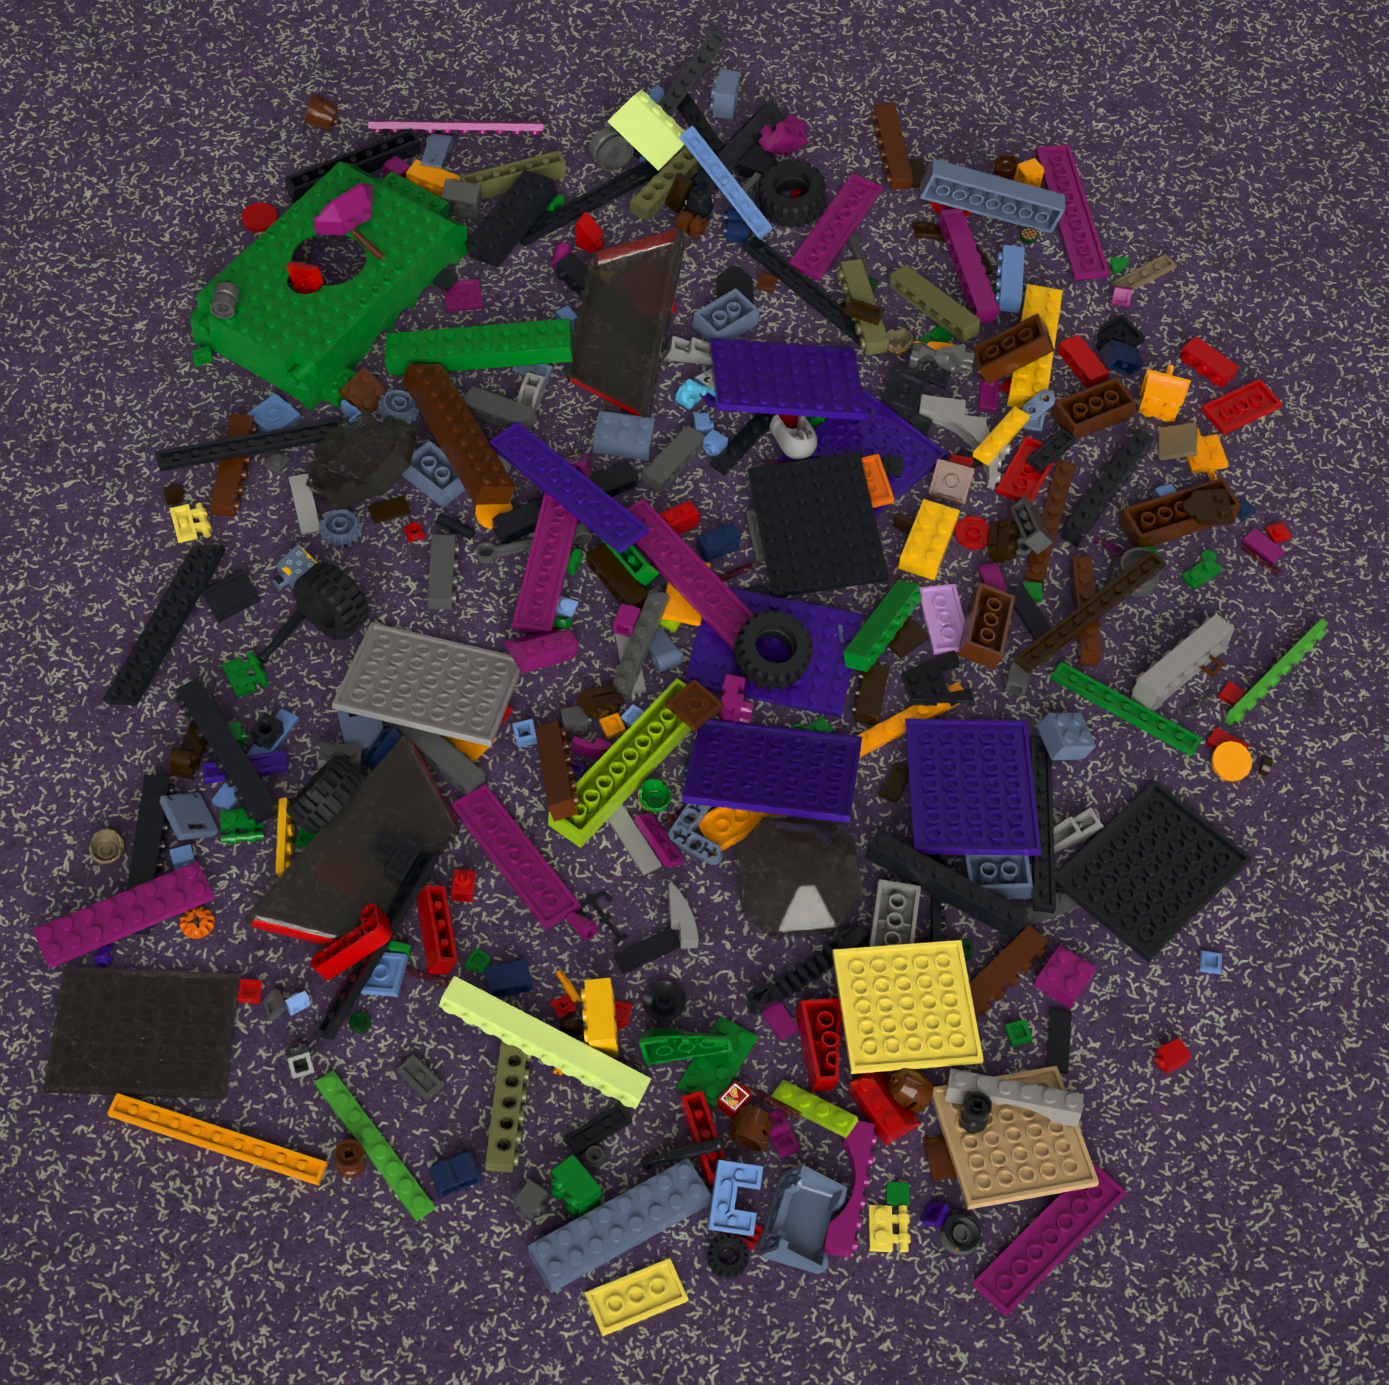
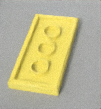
M671 1258L584 1292L602 1336L689 1300Z

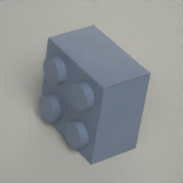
M720 69L719 75H715L714 86L716 88L712 87L711 98H714V100H711L710 105L713 117L733 120L739 94L740 72Z
M1081 712L1048 713L1037 726L1051 760L1084 759L1096 747Z

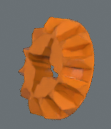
M203 906L185 911L184 915L180 917L181 931L184 935L193 939L207 936L215 925L213 914ZM195 915L201 920L199 928L193 923Z

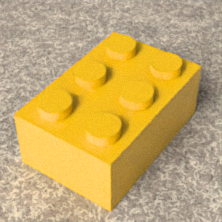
M611 978L584 980L585 988L581 989V998L584 1006L582 1014L583 1022H585L584 1040L586 1045L609 1057L619 1056L617 1024L614 1018L616 1016L615 998Z

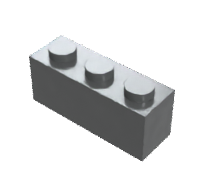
M1024 496L1010 507L1023 540L1031 549L1039 554L1053 543L1038 508Z

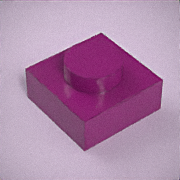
M1114 285L1111 305L1129 307L1132 287Z

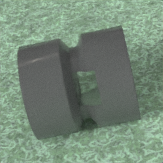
M229 282L218 283L210 305L212 314L219 318H231L235 313L236 303L240 294L239 289Z

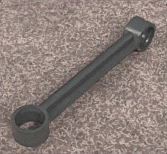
M584 524L577 525L574 538L575 544H581L579 538L581 536L584 543L592 539L590 529ZM533 538L497 546L489 542L480 543L476 548L477 559L481 563L488 564L499 556L528 551L531 549ZM485 549L493 552L489 556L480 555V552Z

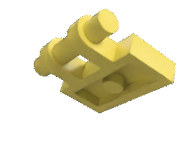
M197 503L195 505L196 509L190 510L189 504L169 508L178 543L198 539L197 532H202L205 538L211 536V525L206 518L208 516L207 510L203 507L202 503ZM197 518L199 519V522L194 523L193 519Z
M869 1205V1251L892 1252L893 1243H899L900 1252H908L911 1236L908 1234L910 1215L907 1212V1206H899V1214L893 1215L892 1206ZM892 1223L899 1224V1234H893Z

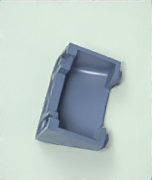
M803 1164L785 1171L780 1176L775 1188L758 1246V1254L766 1259L815 1274L823 1273L829 1265L828 1254L822 1251L832 1212L844 1206L847 1187Z

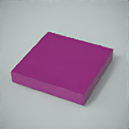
M479 279L458 280L448 292L444 291L447 312L483 309Z

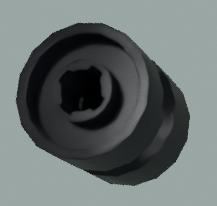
M971 1092L965 1096L959 1122L966 1131L979 1133L987 1127L992 1109V1101L986 1094Z

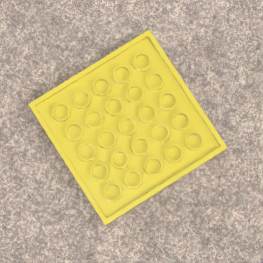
M961 940L833 950L832 956L851 1074L895 1071L902 1068L920 1069L983 1063V1054Z

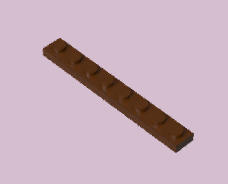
M1062 460L1057 462L1042 514V519L1053 543L1039 554L1032 549L1024 577L1026 580L1042 584L1044 582L1076 464Z

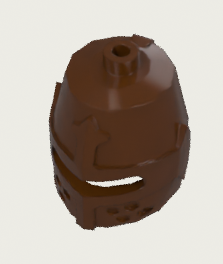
M314 93L309 102L304 122L316 128L331 130V127L337 125L339 121L337 118L338 107L328 99L323 102V97Z
M902 1068L893 1073L889 1081V1092L901 1106L907 1107L918 1114L930 1103L934 1086L929 1075L919 1070Z
M757 1104L742 1106L732 1122L728 1137L737 1145L752 1151L766 1152L769 1142L766 1136L771 1135L772 1131L769 1113L760 1109V1106Z

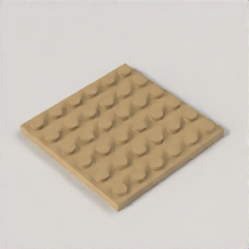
M1057 1066L995 1076L997 1078L1066 1091ZM947 1085L934 1087L932 1101L967 1210L1098 1186L1099 1180L1079 1125L1074 1127L1058 1124L1027 1108L1010 1104L992 1103L987 1127L979 1133H971L962 1128L959 1122L962 1105L945 1101Z

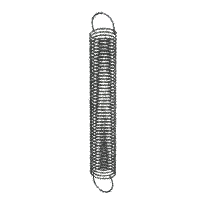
M1214 690L1211 691V694H1218L1219 696V692L1213 693ZM1206 694L1188 705L1187 708L1194 709L1195 711L1211 701V699L1207 698Z

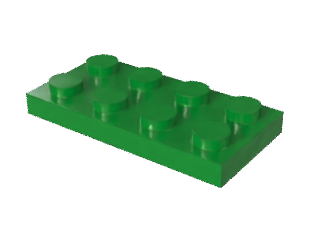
M721 1016L709 1034L730 1036L733 1052L694 1058L677 1085V1089L688 1095L703 1091L708 1106L716 1109L718 1098L729 1088L758 1040L757 1035Z

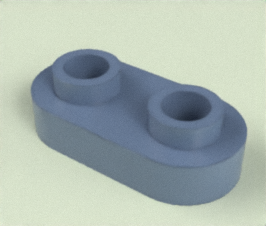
M1043 390L1023 406L1022 411L1030 415L1029 422L1037 420L1054 405L1055 396L1051 391ZM1044 396L1049 398L1048 402L1043 401ZM1033 408L1035 413H1029L1028 409Z

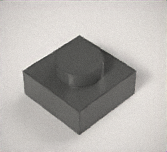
M275 450L264 461V466L280 474L290 464L291 458Z
M280 989L271 990L263 1001L269 1021L278 1019L286 1009L285 1000L282 998Z

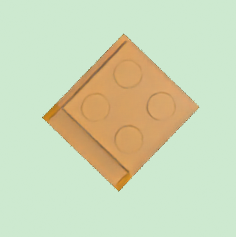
M1168 365L1165 373L1147 369L1139 393L1141 401L1138 413H1142L1145 417L1153 416L1160 418L1164 422H1174L1179 407L1183 405L1191 380L1173 376V365Z

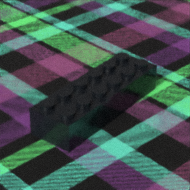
M524 170L465 241L469 256L478 261L499 267L558 195L553 179Z

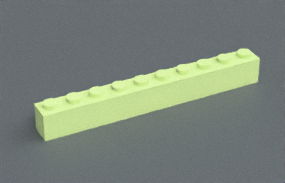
M456 976L453 977L441 998L439 1007L443 1008L445 1012L455 1014L462 1018L464 1022L478 1026L485 1033L501 1038L504 1043L514 1045L525 1054L541 1059L544 1064L554 1066L565 1075L581 1080L584 1085L600 1090L605 1096L621 1101L624 1106L636 1109L651 1081L650 1077Z

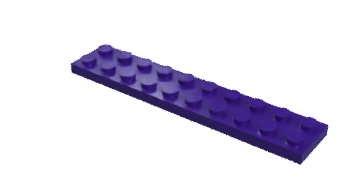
M518 421L489 441V444L496 453L619 554L649 533L648 526Z

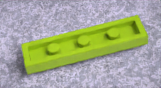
M785 1080L780 1083L771 1096L777 1099V1101L779 1100L778 1104H780V1101L783 1102V1105L786 1104L792 1107L791 1111L794 1108V1111L801 1112L803 1117L845 1138L848 1137L858 1122L857 1116Z

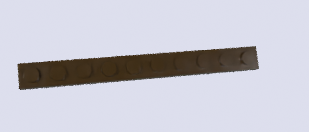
M1153 551L1149 552L1016 655L1014 662L1027 674L1161 571L1165 567L1166 562Z

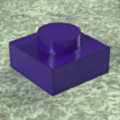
M929 1202L920 1221L926 1226L941 1228L951 1208L946 1203Z

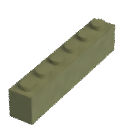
M558 150L460 176V182H474L480 185L482 200L505 194L524 170L552 178L553 181L565 178L566 162Z
M862 259L841 262L840 269L837 270V277L842 282V293L846 294V305L849 299L853 298L877 306ZM851 317V320L855 322V333L860 337V348L864 349L865 356L887 353L889 340L882 319L879 325H875Z
M905 265L890 274V287L896 293L964 343L979 333L980 319L976 315L972 314L964 306H961L952 297L945 294L909 266Z

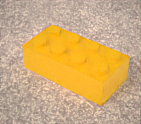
M923 499L901 554L898 569L935 581L958 522L960 510Z

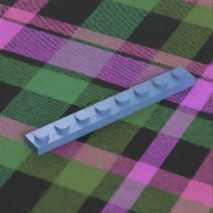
M692 125L679 136L755 235L761 239L773 229L772 225Z

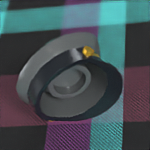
M952 1214L940 1228L939 1238L943 1247L949 1252L957 1255H968L979 1246L981 1232L978 1224L972 1217H967L963 1214Z

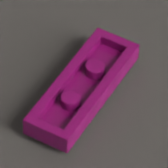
M652 813L638 814L634 818V822L639 830L643 833L665 867L679 866L684 862V858Z

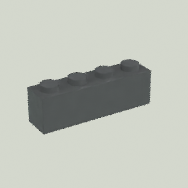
M473 386L463 398L474 418L505 429L518 421L530 430L537 421L534 409L530 405L502 397L497 393L493 394L483 388L479 389Z
M688 425L683 430H680L672 442H668L664 450L654 457L653 462L649 466L644 467L642 483L661 494L703 449L706 436Z
M432 535L428 609L452 610V603H456L457 591H453V587H457L458 576L454 575V571H458L459 561L455 559V555H459V543H456L455 535Z

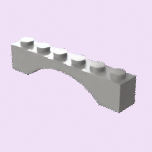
M527 372L520 388L517 402L530 405L534 409V413H536L545 393V377ZM496 453L507 473H509L512 465Z
M950 1069L945 1094L946 1102L962 1105L967 1094L981 1092L986 1094L992 1103H1003L1027 1108L1049 1118L1055 1123L1074 1127L1078 1126L1082 1114L1084 1094Z

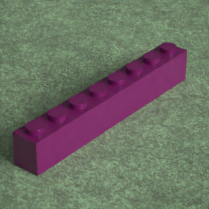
M961 209L941 210L938 223L969 311L980 319V324L993 323L996 321L1000 308L999 304H996L995 293L990 288V280L986 277L985 266L981 263V255L977 252L976 241L972 238L971 228L967 225V217Z

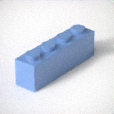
M1003 245L1002 252H998L997 262L1000 265L997 266L996 276H999L996 281V289H999V292H996L995 301L999 304L1000 311L1019 313L1025 247Z

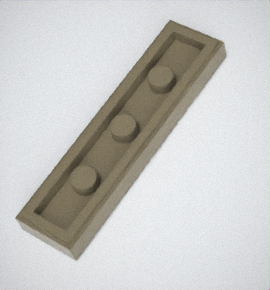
M1164 254L1116 279L1111 283V286L1113 288L1114 285L1132 287L1135 290L1175 269L1177 264Z

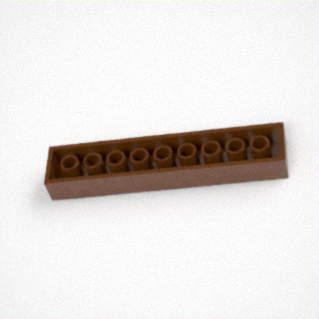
M408 364L402 382L474 505L509 504L516 486L443 365Z

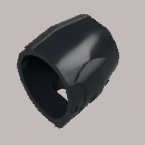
M700 185L691 188L685 200L684 210L704 215L701 217L709 220L714 203L709 189Z

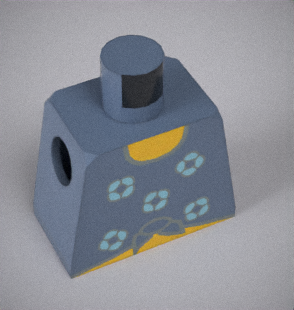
M298 544L277 563L279 576L273 579L274 585L281 589L288 584L293 589L295 581L317 562Z

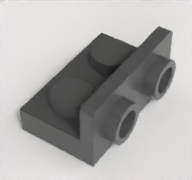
M757 172L741 185L751 200L759 192V181L762 175Z

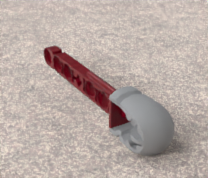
M770 414L772 416L770 431L782 451L788 457L802 460L814 453L817 446V436L805 416Z

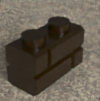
M1007 517L990 523L988 556L995 563L1016 559V550L1019 549L1017 535L1020 533V530L1011 518Z
M613 684L584 689L576 699V703L581 709H584L583 712L588 718L597 716L602 718L606 714L618 713L625 699L620 693H617V689Z

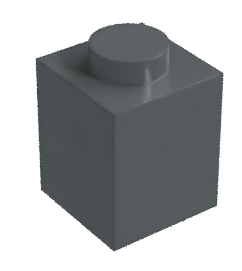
M1011 663L1005 692L1024 696L1030 673L1027 674L1017 664Z

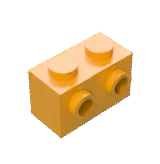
M1036 158L1017 164L1014 181L1040 188L1044 168Z

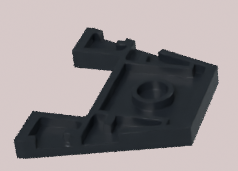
M894 366L880 401L927 436L933 420L915 412L926 383L945 389L951 372L917 370V368Z
M955 650L901 674L911 705L937 706V703H949L950 706H955L957 703H967L969 707L975 706V700L970 688L949 692L941 671L959 668V660Z

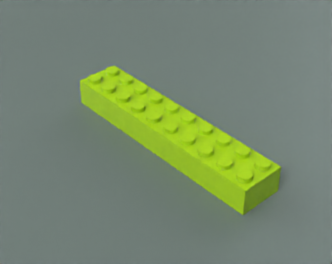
M676 678L576 783L578 791L575 792L580 801V804L577 805L578 814L554 822L549 811L548 825L581 848L684 739L691 729L666 708L665 704L666 701L687 686L685 683Z

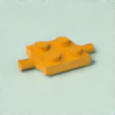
M1197 428V455L1188 456L1186 460L1191 473H1207L1209 481L1217 479L1215 471L1227 468L1228 461L1218 434L1201 436L1199 428Z

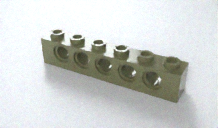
M684 146L677 156L675 155L667 166L665 165L657 175L652 177L646 186L641 188L636 196L631 198L629 202L631 213L648 221L665 204L676 174L682 173L690 180L702 167L687 146Z
M502 1039L485 1165L486 1171L513 1173L514 1166L519 1164V1152H516V1144L521 1145L522 1131H518L519 1123L523 1124L525 1110H521V1104L526 1103L527 1089H523L524 1082L529 1081L530 1069L526 1068L527 1061L531 1062L532 1055L525 1054L514 1045L504 1043ZM513 1061H517L520 1063L518 1066L510 1065V1063ZM509 1082L517 1083L514 1087H509L507 1084ZM508 1102H512L515 1104L511 1108H507L504 1106ZM505 1123L512 1125L509 1129H504L501 1126ZM502 1144L510 1146L507 1150L498 1148Z

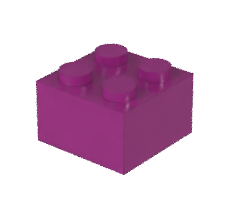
M1059 945L1037 976L1034 987L1071 1010L1093 978L1096 967Z

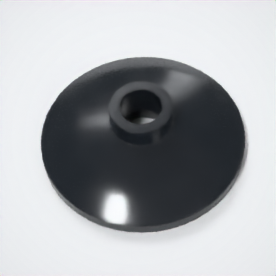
M658 981L647 987L643 994L642 1004L645 1012L651 1018L665 1022L674 1020L682 1014L686 1005V997L683 990L677 984L670 981ZM666 1001L668 1005L661 1006L660 1002Z

